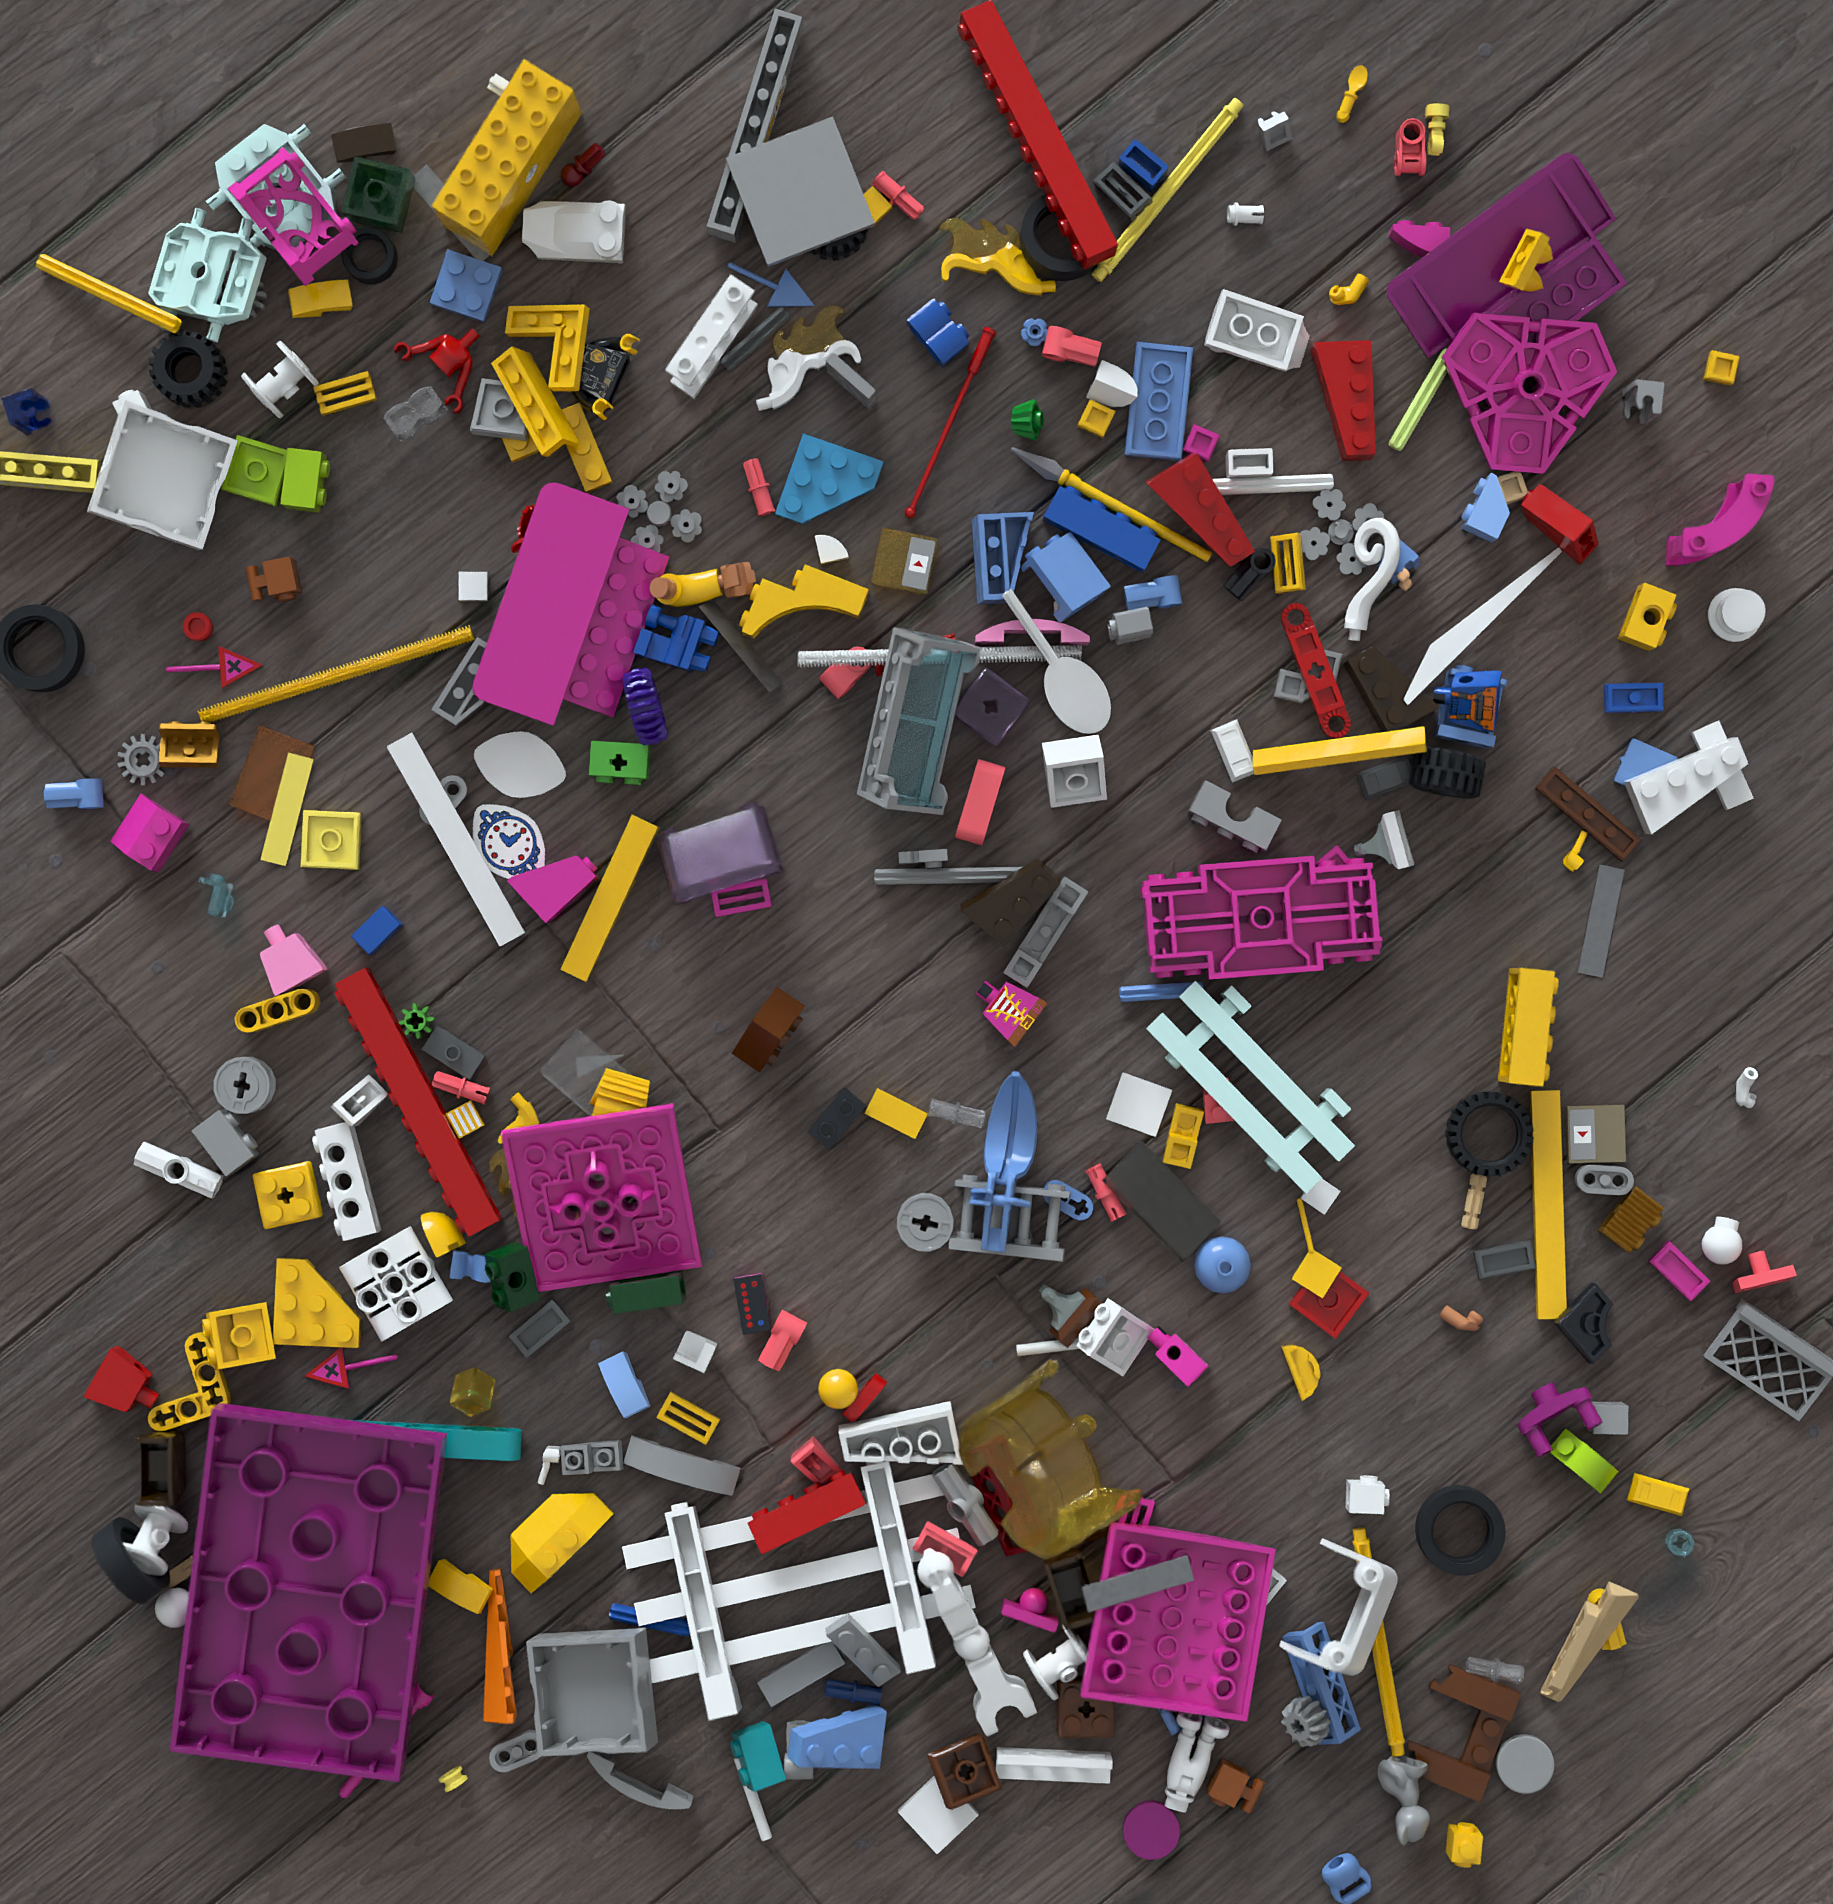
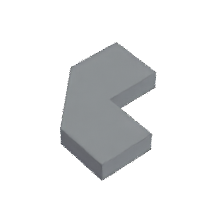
M1324 650L1334 678L1337 680L1342 654ZM1313 663L1311 664L1312 669L1308 673L1310 676L1315 675L1319 679L1323 668L1322 666L1317 667ZM1284 669L1279 670L1274 698L1299 704L1310 698L1301 673Z

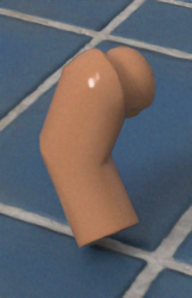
M1448 1305L1445 1306L1439 1315L1440 1318L1459 1330L1476 1331L1483 1322V1317L1475 1311H1471L1466 1318Z

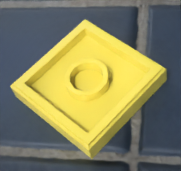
M303 810L301 867L359 870L362 813Z

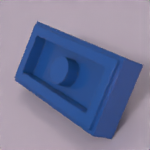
M1663 683L1604 685V713L1664 711Z

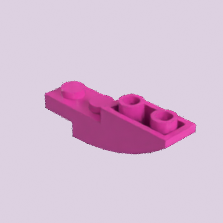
M1404 220L1392 225L1389 230V237L1404 249L1422 258L1450 237V227H1443V224L1439 222H1429L1425 226L1414 225L1413 221Z

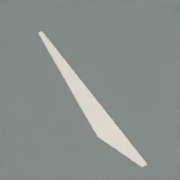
M1559 547L1429 646L1403 699L1407 705L1562 552Z

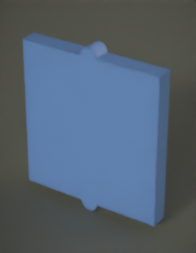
M1631 738L1624 756L1619 759L1621 764L1613 781L1625 786L1624 781L1675 761L1678 757Z

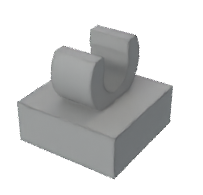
M1274 111L1271 113L1272 118L1263 121L1262 118L1258 119L1262 145L1267 151L1292 139L1289 118L1285 112L1278 114Z

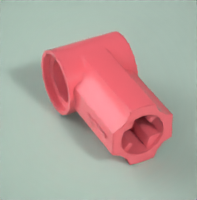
M1049 326L1042 356L1054 361L1065 362L1069 360L1096 367L1102 342L1073 335L1072 331L1062 327Z
M782 1310L758 1361L771 1369L780 1371L793 1345L797 1344L807 1322Z

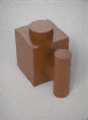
M290 556L262 562L264 575L259 576L256 565L246 567L253 602L263 600V588H267L269 596L278 599V602L291 601L295 599V595L303 594L296 560Z
M1221 1757L1206 1786L1208 1795L1211 1796L1210 1800L1221 1807H1225L1227 1804L1235 1808L1239 1798H1244L1241 1809L1251 1814L1266 1782L1256 1777L1252 1786L1247 1785L1250 1778L1247 1770Z

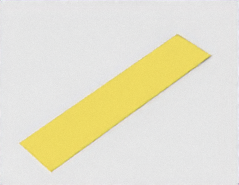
M288 753L260 860L286 866L314 759Z

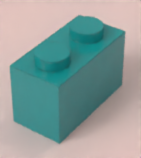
M761 1721L731 1732L733 1741L730 1742L733 1756L739 1759L741 1769L738 1770V1775L743 1786L756 1792L786 1780L770 1724Z

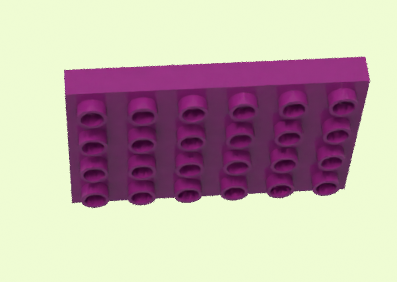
M219 1403L211 1410L170 1752L387 1781H400L406 1766L448 1433Z

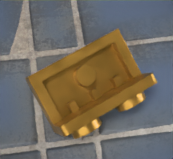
M177 721L159 724L161 735L160 767L218 768L221 736L217 725L209 722L183 724Z

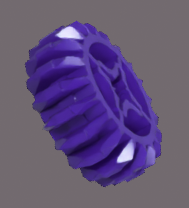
M638 668L625 673L622 679L624 691L640 743L644 746L654 745L666 740L668 729L651 671L647 668Z

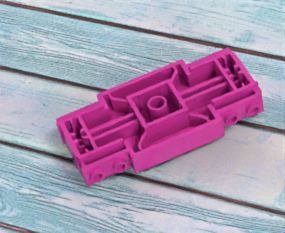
M1314 856L1199 865L1197 866L1198 877H1194L1193 872L1176 873V878L1165 879V874L1148 875V881L1141 882L1140 898L1143 899L1147 956H1150L1149 973L1156 972V978L1173 977V971L1184 970V976L1202 974L1201 969L1205 968L1206 980L1320 971L1324 970L1323 959H1327V964L1344 963V957L1355 956V962L1373 961L1372 955L1380 954V948H1382V937L1379 934L1375 879L1373 880V875H1371L1373 863H1365L1364 858L1347 859V865H1336V860L1319 861V867H1315Z

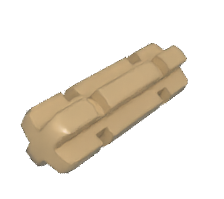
M1472 1173L1469 1184L1471 1189H1468L1464 1208L1466 1215H1463L1461 1223L1464 1228L1472 1230L1478 1228L1479 1218L1477 1216L1481 1213L1485 1193L1482 1190L1483 1187L1486 1188L1487 1176Z

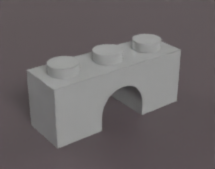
M1205 780L1188 810V813L1193 815L1191 820L1204 827L1208 823L1217 827L1216 833L1229 840H1232L1233 836L1242 840V846L1254 853H1257L1258 850L1265 851L1281 819L1255 807L1247 820L1243 822L1232 820L1226 813V802L1231 793Z

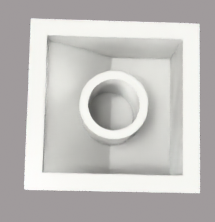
M1099 735L1042 743L1051 808L1107 800L1104 757Z

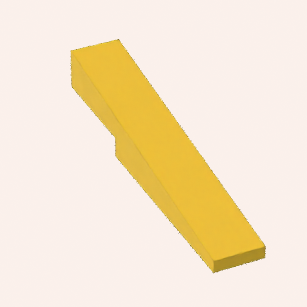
M634 815L631 816L560 970L587 982L636 881L635 878L660 829L659 827Z

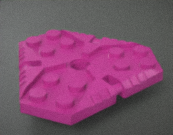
M1473 313L1441 357L1463 408H1467L1471 416L1468 420L1488 467L1493 470L1544 474L1576 430L1575 422L1579 417L1584 418L1617 373L1597 323L1542 318L1539 321H1530V317ZM1528 332L1536 333L1535 343L1527 342ZM1527 377H1532L1535 380V389L1531 393H1527L1523 389V381ZM1485 399L1489 408L1481 412L1477 403ZM1563 406L1570 410L1565 418L1558 414Z

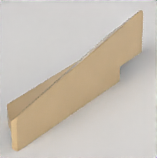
M1608 1582L1597 1605L1585 1601L1540 1690L1541 1695L1557 1702L1564 1699L1639 1598L1637 1593Z

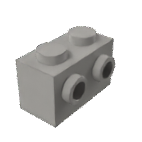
M221 1109L191 1131L223 1174L229 1176L253 1160L259 1153L256 1150L258 1145L253 1137L248 1133L245 1135L240 1129L239 1125L241 1122L238 1117L231 1111L228 1112L226 1109Z

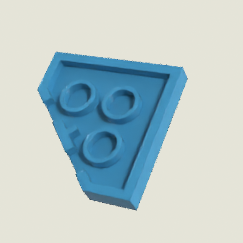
M803 434L775 515L803 525L817 516L849 503V501L875 490L884 461Z

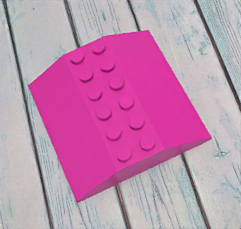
M1110 1522L1100 1581L1186 1555L1189 1558L1194 1580L1095 1610L1080 1696L1247 1722L1276 1549L1200 1533L1156 1526Z

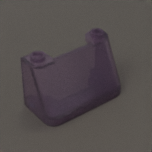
M757 802L750 803L741 807L742 812L679 832L676 831V828H672L659 833L661 838L655 841L674 905L678 906L690 902L694 897L701 898L723 889L755 879L758 880L763 878L762 876L764 875L773 876L785 872L765 806L758 807Z

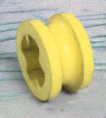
M461 1766L451 1769L438 1779L440 1783L445 1784V1792L455 1789L468 1779L467 1775H462L461 1770L463 1768Z

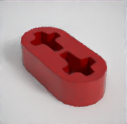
M875 1373L857 1393L854 1402L846 1407L841 1414L851 1423L855 1422L884 1388L887 1381L878 1373Z

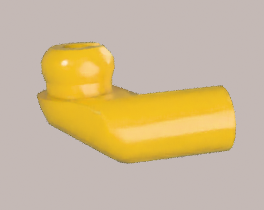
M1357 274L1350 286L1340 288L1338 285L1333 286L1329 291L1331 302L1336 305L1355 303L1369 283V279L1362 274Z

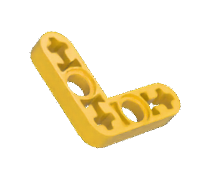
M203 1332L189 1336L185 1342V1352L198 1392L153 1408L149 1412L148 1423L156 1431H166L211 1416V1410L217 1404H211L210 1399L214 1397L212 1388L206 1391L205 1386H211L219 1382V1386L215 1387L214 1390L217 1396L223 1397V1401L220 1403L230 1404L231 1402L230 1392L222 1369L215 1370L213 1380L207 1381L201 1376V1368L204 1365H209L208 1359L197 1364L196 1359L202 1356L199 1349L194 1350L192 1345L196 1343V1338H198L199 1342L204 1341L206 1347L202 1348V1353L204 1357L207 1356L206 1349L211 1348L210 1336L205 1337ZM185 1401L195 1403L197 1412L194 1416L189 1417L183 1413L182 1406ZM159 1410H161L162 1414L175 1410L176 1416L167 1419L165 1425L162 1421L157 1422L156 1416L160 1414Z

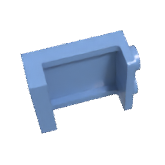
M1071 532L1062 537L1056 534L1044 544L1046 547L1042 550L1039 546L1035 547L1025 555L1027 561L1020 567L1023 572L1032 568L1059 604L1060 608L1053 614L1059 623L1097 600L1111 587Z
M1456 665V668L1449 669L1446 673L1444 687L1451 688L1455 673L1472 672L1473 668ZM1501 679L1499 706L1503 688L1507 685L1506 679ZM1440 704L1433 738L1484 749L1494 747L1496 736L1493 735L1494 732L1451 722L1449 720L1450 705Z

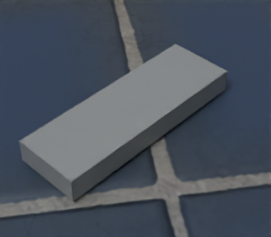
M832 1641L818 1644L757 1680V1684L770 1706L773 1707L845 1664V1660Z

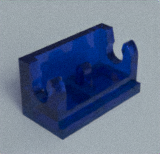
M30 388L2 397L10 425L25 435H31L32 431L44 428L52 422L50 418H45L42 421L37 420V412L48 409L50 404L47 398L34 389Z

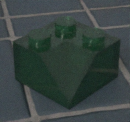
M354 156L341 213L352 222L403 233L416 178L410 169Z

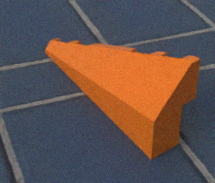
M500 1568L489 1571V1586L493 1590L488 1598L483 1721L510 1724L515 1722L517 1710L509 1660L513 1654L502 1569Z

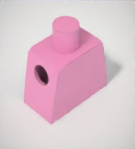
M279 924L264 931L271 947L260 952V957L275 996L286 994L328 970L327 966L300 934L294 933L286 937Z

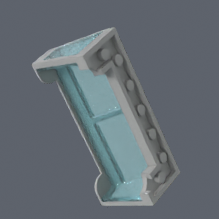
M893 627L857 795L886 809L943 815L948 801V794L944 785L939 783L963 676L964 673L973 672L978 666L980 647L959 640Z

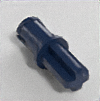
M828 1679L825 1686V1695L851 1700L852 1704H854V1701L880 1706L882 1687L857 1684V1680L854 1683Z

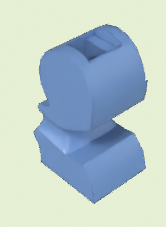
M453 1250L450 1278L462 1279L464 1276H469L479 1282H490L485 1272L486 1261L484 1255L479 1253L472 1255L466 1251Z

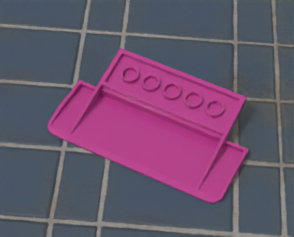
M548 483L542 487L473 682V692L478 699L549 725H554L562 700L609 717H614L624 688L623 676L630 671L635 657L633 651L641 628H645L648 611L655 600V597L650 592V584L653 579L664 574L669 560V556L620 538L629 511L628 508L559 483Z

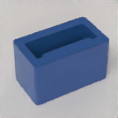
M1136 139L1123 152L1118 162V166L1149 192H1152L1164 178L1168 169L1166 163Z
M381 906L351 938L368 955H374L404 924L386 906Z

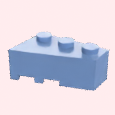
M1034 512L978 514L972 519L977 605L1005 604L1007 602L1002 595L1010 589L1014 592L1021 565L1020 561Z
M876 1704L866 1705L867 1707L851 1712L849 1710L842 1712V1715L827 1720L823 1718L792 1728L788 1758L798 1767L880 1769L887 1711Z

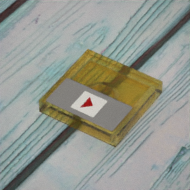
M882 527L871 584L927 595L938 538Z

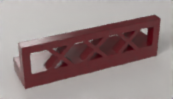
M1002 1434L992 1437L983 1444L961 1451L976 1488L984 1497V1507L987 1514L998 1529L997 1537L1005 1556L1031 1551L1047 1540ZM980 1453L984 1462L983 1467L977 1464L973 1454ZM986 1480L993 1483L995 1493L988 1490ZM998 1506L1005 1511L1006 1520L999 1516ZM1009 1532L1016 1537L1019 1546L1012 1547L1008 1537Z

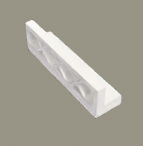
M997 1747L996 1772L999 1779L1110 1784V1769H1112L1113 1763L1111 1752Z

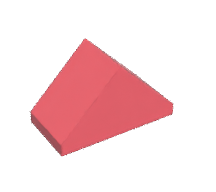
M814 1436L791 1456L790 1461L813 1483L819 1482L820 1487H823L830 1481V1476L842 1471L840 1466Z

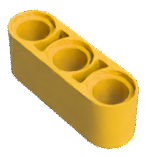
M298 989L243 1007L236 1013L235 1024L243 1032H258L316 1012L320 1006V997L314 990ZM303 994H307L311 999V1004L306 1010L302 1009L299 1005V998ZM276 1003H280L284 1009V1013L279 1019L275 1018L272 1014V1007ZM249 1012H253L257 1019L253 1027H248L245 1023V1016Z

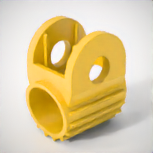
M606 1068L589 1104L594 1106L592 1116L646 1108L650 1081Z

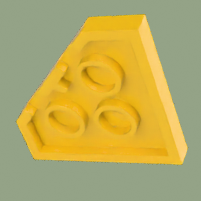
M277 1258L273 1344L359 1348L362 1318L346 1304L333 1286L316 1271L313 1264L308 1259Z

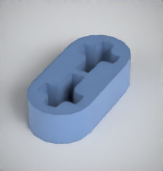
M1051 1180L1046 1183L1045 1189H1048V1184L1065 1185V1191H1071L1070 1198H1067L1065 1201L1061 1199L1060 1211L1077 1220H1085L1092 1214L1093 1203L1087 1195L1060 1180ZM1043 1196L1045 1201L1049 1204L1050 1196ZM1070 1199L1078 1203L1082 1199L1085 1200V1206L1088 1208L1087 1212L1081 1211L1079 1215L1074 1213L1076 1208L1069 1204Z

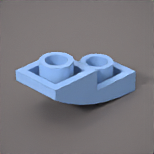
M622 1351L598 1363L607 1387L624 1418H628L650 1407L641 1380L636 1378L626 1352Z

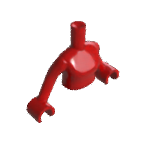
M473 328L460 340L444 334L431 341L411 347L405 342H399L394 346L395 353H398L403 348L408 350L406 355L402 357L404 362L411 360L414 354L437 348L428 357L449 379L455 371L462 368L454 393L446 398L445 405L448 406L451 402L458 401L459 405L453 410V414H460L463 411L464 405L461 397L473 364L468 348L480 337Z

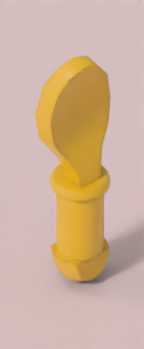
M1358 65L1350 73L1348 79L1349 91L1344 93L1345 97L1336 114L1337 120L1340 123H1344L1349 119L1353 104L1358 98L1356 93L1364 88L1367 83L1368 72L1363 65Z

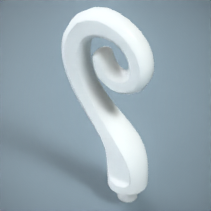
M1374 518L1366 521L1358 529L1355 536L1354 552L1360 562L1366 565H1373L1378 563L1382 557L1383 561L1378 571L1360 589L1348 606L1344 628L1350 629L1348 640L1360 641L1361 630H1367L1371 606L1392 578L1399 561L1400 539L1398 532L1391 522L1384 518ZM1379 533L1384 539L1385 548L1383 544L1376 543L1372 551L1369 552L1367 550L1368 539L1372 534Z

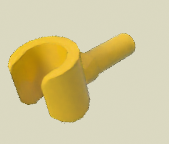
M1581 831L1575 846L1563 859V864L1572 872L1577 870L1584 862L1577 854L1580 852L1588 833L1585 831Z

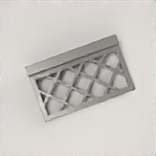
M1742 1298L1736 1306V1312L1704 1353V1357L1800 1421L1832 1379L1833 1359ZM1739 1320L1749 1325L1750 1336L1734 1338L1733 1328ZM1754 1329L1761 1334L1755 1335ZM1768 1338L1773 1342L1774 1352L1758 1354L1756 1340ZM1751 1341L1754 1355L1738 1358L1735 1344ZM1731 1344L1733 1359L1720 1360L1714 1356V1353L1720 1346ZM1778 1346H1780L1784 1350L1778 1351ZM1792 1354L1796 1357L1798 1368L1781 1370L1779 1356ZM1775 1357L1777 1371L1761 1374L1759 1360ZM1755 1360L1757 1375H1742L1739 1363ZM1801 1361L1808 1366L1802 1367ZM1735 1364V1369H1733L1729 1365ZM1817 1371L1823 1377L1816 1385L1805 1386L1803 1372ZM1799 1373L1801 1387L1785 1390L1783 1376ZM1778 1377L1781 1390L1767 1392L1764 1390L1762 1379ZM1758 1380L1759 1386L1752 1381ZM1802 1393L1803 1403L1797 1411L1787 1405L1786 1395ZM1782 1396V1401H1780L1776 1397Z

